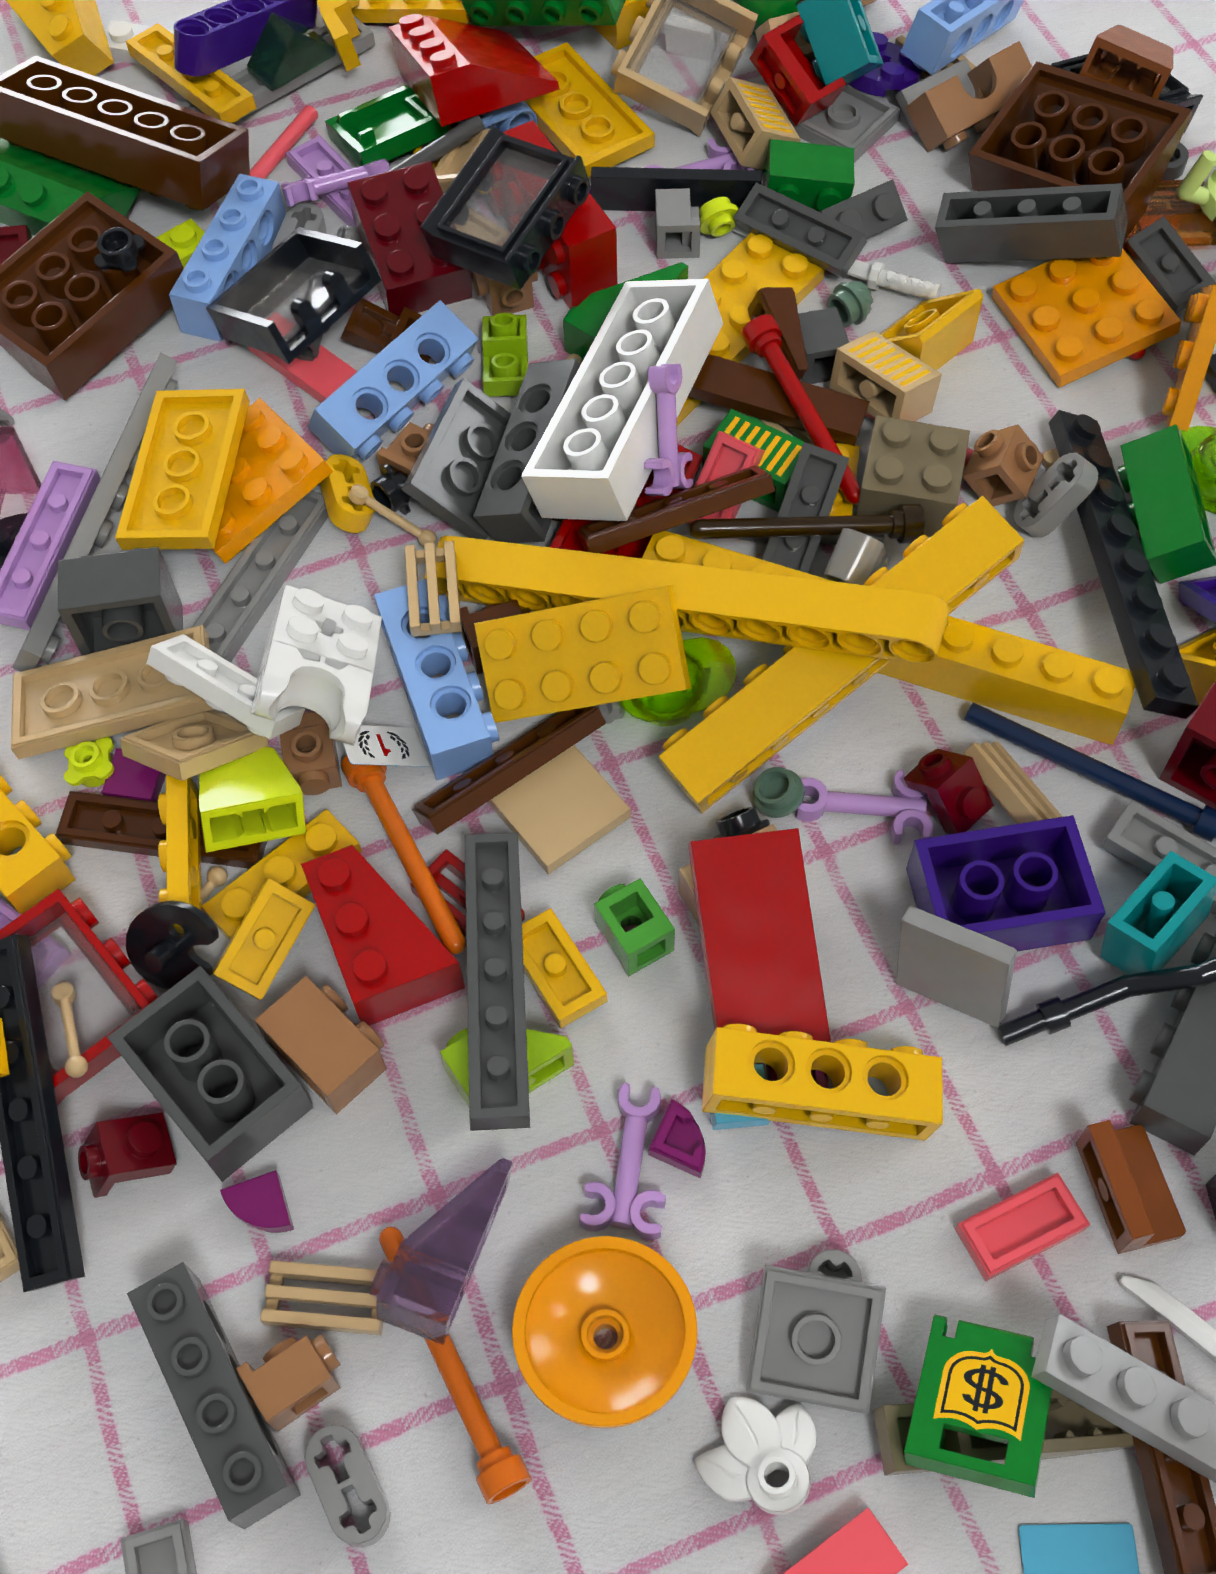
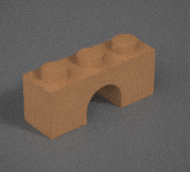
M1020 41L990 56L967 73L975 89V97H972L965 91L958 76L955 75L924 92L905 107L927 152L942 144L946 151L968 139L966 131L973 127L977 134L987 129L1032 68Z

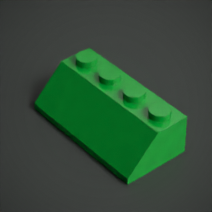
M0 138V223L8 226L27 225L31 230V234L35 236L87 191L126 217L140 192L135 186L117 183L110 177L93 171L81 170L77 165L60 159L45 157L41 152L24 146L12 145L7 140Z

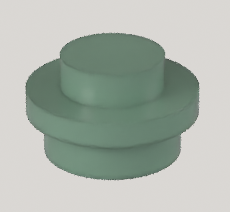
M772 767L763 771L757 777L754 784V803L763 815L771 818H781L792 814L799 808L805 796L804 784L795 772L782 767Z

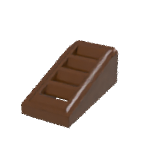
M793 287L761 288L747 308L750 320L764 314H770L774 317L782 331V346L780 348L800 381L808 370V363Z

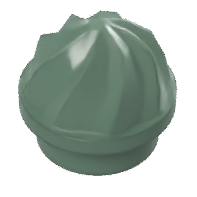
M861 281L840 283L834 288L833 294L827 299L828 308L837 307L844 327H848L853 323L858 325L865 321L873 303L871 291Z

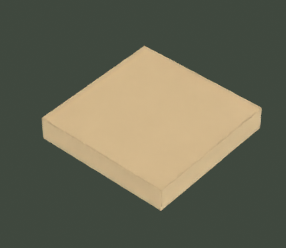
M216 710L183 718L169 719L123 736L120 739L124 757L180 781L249 755L263 747H269L266 737L252 733L244 723Z
M575 745L487 802L513 833H518L519 841L548 875L631 818V808Z

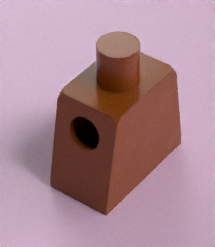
M1116 25L1096 36L1079 75L1158 99L1173 69V48L1123 25Z

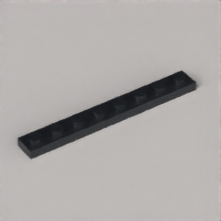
M1058 410L1048 424L1059 457L1068 453H1078L1093 464L1098 471V481L1095 488L1077 507V511L1143 710L1187 719L1199 705L1190 683V677L1180 655L1176 638L1164 610L1162 599L1159 596L1149 568V562L1146 559L1138 537L1136 526L1128 509L1124 492L1121 489L1112 459L1102 436L1100 425L1097 420L1088 415H1076Z

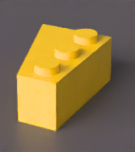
M5 0L51 56L60 64L95 76L114 63L95 0Z

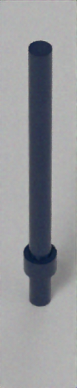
M974 702L970 706L965 721L1193 828L1191 833L1212 842L1213 838H1216V809L1208 805L1201 809Z

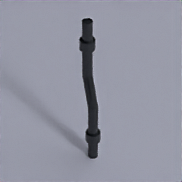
M1216 957L1194 965L1123 975L1063 1000L1055 996L1037 1003V1010L1000 1024L997 1028L1004 1045L1008 1046L1045 1030L1051 1035L1071 1027V1020L1129 997L1206 986L1216 982Z

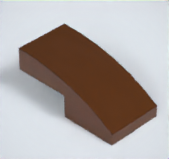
M361 298L356 303L340 339L378 354L422 315L404 306L399 317ZM420 354L422 360L429 363L431 357Z

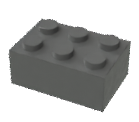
M201 966L107 1036L126 1063L222 1182L314 1108L299 1081Z

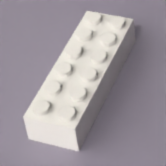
M708 279L625 282L521 475L541 518L605 521L628 520L652 469H644V462L649 458H658L657 401L656 394L652 392L648 382L649 366L681 364L682 383L676 393V415L678 417L723 325V320Z

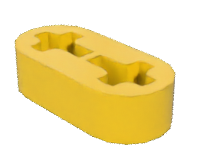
M343 454L329 456L326 463L333 472L319 483L328 516L331 522L338 528L350 533H361L369 526L375 510L365 504L357 505L349 499L348 494L352 486L358 484L364 486L369 491V496L374 499L366 470L359 461Z

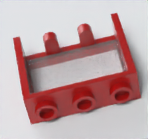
M59 888L0 929V940L15 934L28 935L30 938L57 1106L65 1097L121 1056L107 1036L158 998L144 979L134 985L123 969L131 963L112 938L103 944L91 929L98 925L99 922L79 897L70 903ZM62 982L72 984L76 993V998L71 1003L80 1056L84 1057L88 1062L87 1072L80 1078L70 1077L65 1072V1062L69 1056L60 1006L55 1004L51 995L53 987Z

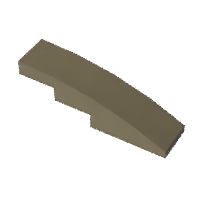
M1052 1391L1041 1460L1135 1448L1133 1437L1130 1433L1059 1392ZM915 1403L883 1405L873 1410L884 1476L932 1472L905 1465L904 1450ZM944 1428V1450L999 1464L1005 1463L1008 1444Z

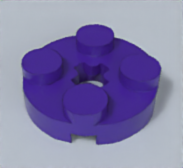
M872 32L884 65L848 84L864 93L884 97L886 89L898 90L899 93L901 90L919 82L922 70L917 68L912 60L901 53L902 46L888 42V38L884 34Z

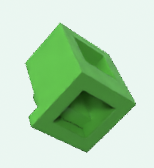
M641 878L627 886L625 884H618L609 888L600 896L598 902L594 903L595 922L622 962L623 969L628 977L674 951L675 928ZM627 925H637V927L628 932H625L623 929Z

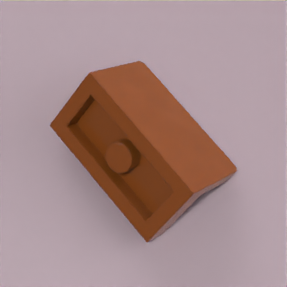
M1110 1120L1088 1125L1076 1141V1146L1117 1253L1121 1254L1180 1239L1186 1233V1229L1145 1128L1138 1124L1114 1130Z

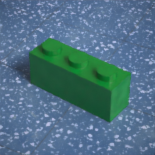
M1177 424L1120 445L1124 465L1118 466L1119 478L1125 492H1131L1133 502L1128 503L1127 506L1133 523L1140 532V542L1146 559L1149 562V568H1151L1159 583L1162 584L1215 566V548L1191 451Z

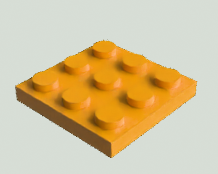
M1123 248L1121 257L1052 259L993 286L992 299L1059 388L1178 334L1180 331V318Z

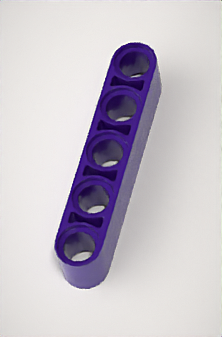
M227 0L182 18L174 23V67L178 72L188 76H204L316 27L317 0Z

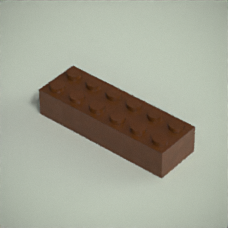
M34 56L0 75V138L7 140L12 145L24 146L41 152L45 157L60 159L77 165L81 170L102 174L112 178L117 183L138 187L148 191L153 196L165 197L182 203L192 210L203 211L227 194L239 174L250 176L249 134L246 128L38 56Z

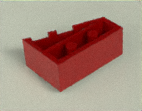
M353 845L301 864L360 1022L364 1021L370 1026L465 988L460 964Z

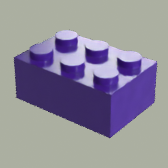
M1074 815L914 840L906 871L916 907L1011 946L1017 952L1091 940L1106 913Z

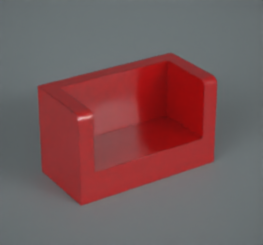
M800 15L764 34L749 58L795 126L833 105L847 85L842 77L827 86L819 80L814 68L794 41V38L804 24Z

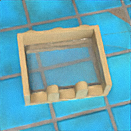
M647 0L646 7L650 9L646 17L638 16L631 29L629 40L632 41V44L627 52L621 49L614 61L611 74L616 76L613 93L617 94L619 92L691 129L700 137L711 117L710 110L734 72L752 36L758 14L731 0Z

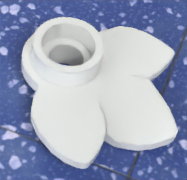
M746 1397L730 1398L722 1414V1437L725 1445L696 1457L695 1463L699 1475L704 1483L725 1501L741 1502L753 1500L761 1510L773 1515H785L794 1512L807 1499L811 1485L806 1465L817 1447V1435L810 1415L802 1405L796 1403L781 1411L775 1418L767 1407L754 1399ZM776 1470H782L789 1474L787 1483L779 1488L771 1487L766 1483L769 1474Z

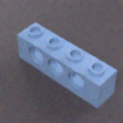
M932 0L918 9L901 53L912 60L917 68L933 75L1013 21L1024 0Z
M244 174L238 175L169 293L181 333L222 341L223 335L206 307L272 251L274 240L286 215L279 182Z
M439 300L318 405L313 411L307 428L334 454H343L354 459L360 456L365 461L381 446L383 440L380 437L390 428L395 433L398 432L413 417L414 412L411 410L420 401L428 405L445 387L441 382L450 374L458 378L470 367L474 361L470 354L479 338ZM420 354L430 356L436 364L425 362L420 357ZM388 381H396L402 384L406 391L393 389ZM364 408L371 411L375 419L362 417L356 409Z
M427 579L418 581L421 623H429ZM407 585L374 594L378 615L382 616L381 626L436 781L470 770L493 755L491 743L499 741V736L491 712L482 714L479 708L478 701L484 700L476 672L466 673L462 663L468 661L469 658L461 633L426 635L428 636L426 638H419L421 636L412 637L409 624ZM446 594L439 595L440 621H449L448 598ZM437 674H445L444 676L439 678H431L432 676ZM450 714H461L459 717L456 718H445Z

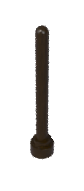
M900 504L896 510H889L888 515L698 519L692 522L690 533L696 539L838 536L843 528H849L866 535L888 534L890 539H897L899 544L912 543L918 537L924 535L925 518L920 504Z

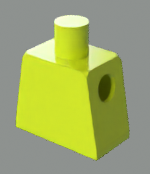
M263 747L249 755L199 774V810L206 853L306 834L303 792L274 748Z

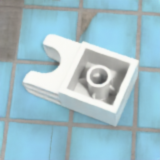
M285 585L269 630L250 714L275 721L277 713L287 706L304 707L315 711L324 718L329 727L330 739L354 746L356 736L361 729V724L365 719L369 705L382 616L373 614L359 605H346L322 597L318 592L311 589H297Z

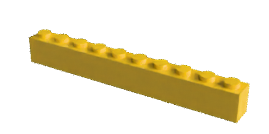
M669 531L653 534L642 559L832 581ZM952 616L947 618L938 653L933 662L917 664L892 660L877 672L1112 746L1127 716L1135 689L1131 671Z

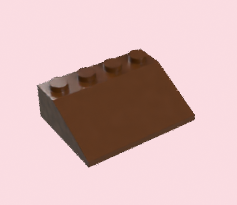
M1036 61L968 153L972 189L975 191L1122 183L1128 218L1125 241L1145 213L1192 117V110Z
M87 191L0 265V346L36 380L66 401L172 306L169 293L184 269L177 252ZM114 227H122L129 230L132 236L140 235L143 237L145 248L139 251L136 269L130 272H123L112 267L101 270L96 266L94 258L100 254L97 240L104 231Z

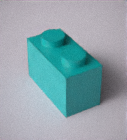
M805 0L797 5L800 17L804 21L800 32L805 41L811 44L815 55L813 60L815 73L826 86L841 77L848 84L884 65L861 0Z
M1170 851L1107 922L1100 957L1127 975L1162 970L1209 916L1216 893V877Z

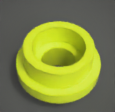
M717 197L706 202L699 209L700 231L703 234H711L714 237L723 236L732 231L735 227L733 217L739 210L737 205L732 204L728 197Z

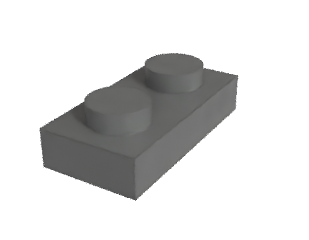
M893 179L819 211L865 233L866 239L908 220Z
M1164 216L1126 240L1124 249L1176 314L1187 307L1191 294L1200 293L1201 287L1216 284Z

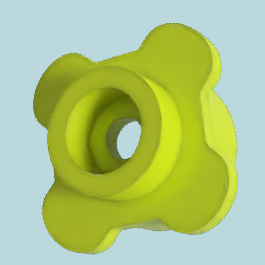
M105 737L93 742L85 741L67 747L64 751V756L68 760V770L64 773L65 781L71 786L82 784L85 787L92 788L103 785L105 780L114 772L113 757L110 755V752L114 749L113 741L109 737Z

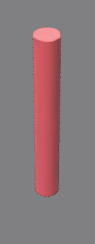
M306 105L251 168L250 176L263 179L269 176L286 156V152L292 149L318 118V112L314 107Z

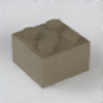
M876 415L860 491L857 515H888L889 510H896L900 504H920L925 518L924 535L929 537L934 535L944 527L942 521L958 505L970 430Z

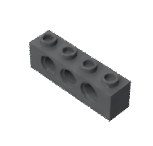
M576 358L529 364L473 515L495 541L508 543L545 541L552 518H541L521 475L581 365Z
M182 1262L128 1292L129 1300L228 1521L242 1529H246L299 1497L301 1494L272 1432L236 1370L240 1364L200 1279Z

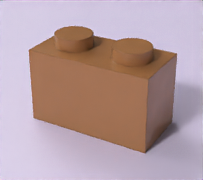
M305 976L254 1021L266 1042L337 1115L387 1069L380 1053L384 1043L367 1023L361 1021L355 1026L343 1014L348 1007L329 985L326 984L319 989Z

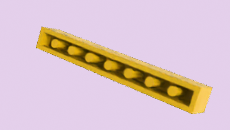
M982 495L970 506L964 502L955 507L942 521L944 527L930 538L926 535L918 537L903 552V560L890 570L887 567L880 568L863 585L929 593L944 600L950 607V614L1019 559L1024 539ZM785 646L783 649L785 655L770 667L766 663L756 667L744 679L743 684L745 687L730 699L726 695L722 696L709 705L703 713L705 719L693 729L688 731L687 728H683L674 733L664 743L662 748L665 751L658 757L666 772L701 814H703L892 660Z

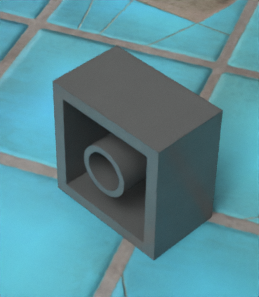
M159 547L134 548L124 552L84 555L79 558L58 561V611L82 656L183 630L182 602Z

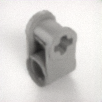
M843 528L823 575L832 581L863 585L874 572L882 567L888 568L890 556L887 555L884 544L877 539L853 529Z

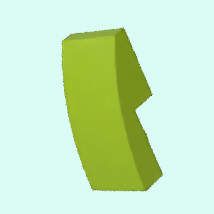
M506 312L498 313L494 316H483V391L488 397L518 396L528 369L526 314L514 315Z

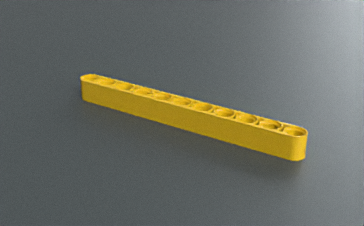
M458 536L440 537L436 547L444 548V542L454 541L459 601L491 605L496 603L503 604L517 599L521 609L529 608L530 611H540L673 585L680 628L683 632L917 664L931 663L936 659L950 610L948 604L935 595L901 589ZM436 562L438 594H446L448 598L446 563Z

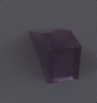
M505 1158L499 1159L404 1239L397 1250L393 1262L386 1259L382 1260L370 1290V1294L377 1297V1320L444 1345L509 1186L513 1161Z

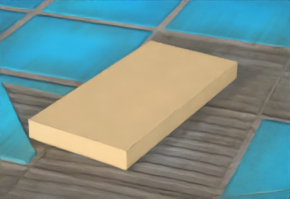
M204 625L14 673L11 722L12 752L19 760L74 746L81 742L93 741L152 726L169 719L183 718L214 710L205 702V699L184 686L171 683L165 678L164 674L146 664L152 645L182 634L210 650L209 635Z

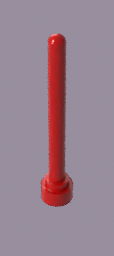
M770 314L760 315L752 319L741 332V336L751 353L766 359L814 445L842 455L780 348L782 346V331L776 320ZM847 464L839 489L848 503L857 504L859 503L861 486Z

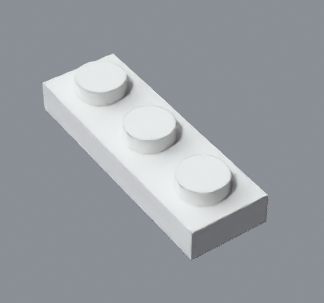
M182 634L151 646L146 664L164 674L165 678L171 683L184 686L205 699V702L210 707L224 711L244 723L252 733L272 739L300 725L305 710L304 707L287 706L277 713L275 721L250 714L257 678L188 636Z

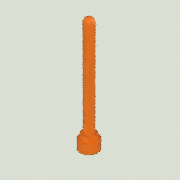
M346 755L341 762V769L348 783L360 792L366 793L446 949L451 954L462 953L466 948V939L384 784L386 780V765L351 764Z
M386 1227L379 1235L380 1245L478 1453L480 1460L476 1463L480 1474L477 1476L476 1482L486 1504L497 1503L524 1488L531 1482L532 1478L521 1455H513L509 1446L502 1447L401 1231L396 1227Z

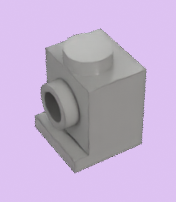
M690 188L655 189L657 259L699 258V206L691 207Z

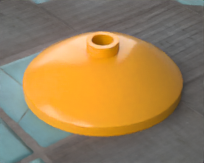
M598 1236L581 1239L553 1252L537 1266L527 1279L514 1311L512 1325L514 1353L521 1374L530 1390L548 1409L558 1416L575 1424L592 1428H617L631 1425L659 1411L674 1397L684 1383L692 1366L697 1345L695 1307L689 1290L679 1273L663 1256L653 1249L636 1241L621 1237ZM610 1329L617 1335V1342L613 1347L603 1349L596 1345L594 1338L600 1330Z

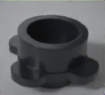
M114 227L104 231L97 240L100 254L95 256V264L101 270L112 267L123 272L133 271L138 266L137 256L139 251L145 248L143 237L140 235L132 236L129 230L122 227Z
M383 464L380 466L382 476L371 482L372 493L375 499L394 512L399 510L402 514L407 515L411 512L409 502L413 500L410 495L401 490L407 478L399 471L394 473L389 465Z
M754 806L746 807L718 819L715 823L720 834L714 838L752 834L769 826L770 822L768 819L761 821Z

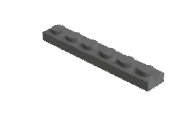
M518 833L465 835L470 1131L530 1128Z

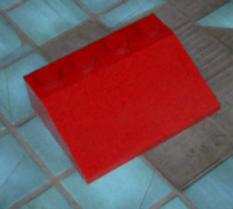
M421 14L404 16L399 20V24L389 27L401 76L442 127L560 90L558 81L510 32L427 15L422 17Z

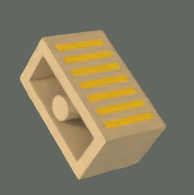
M730 77L710 110L712 117L741 166L764 170L770 139L801 141L768 86Z
M872 331L837 348L829 387L836 392L870 401L867 413L875 418L878 415L917 421L932 413L942 373L879 333Z

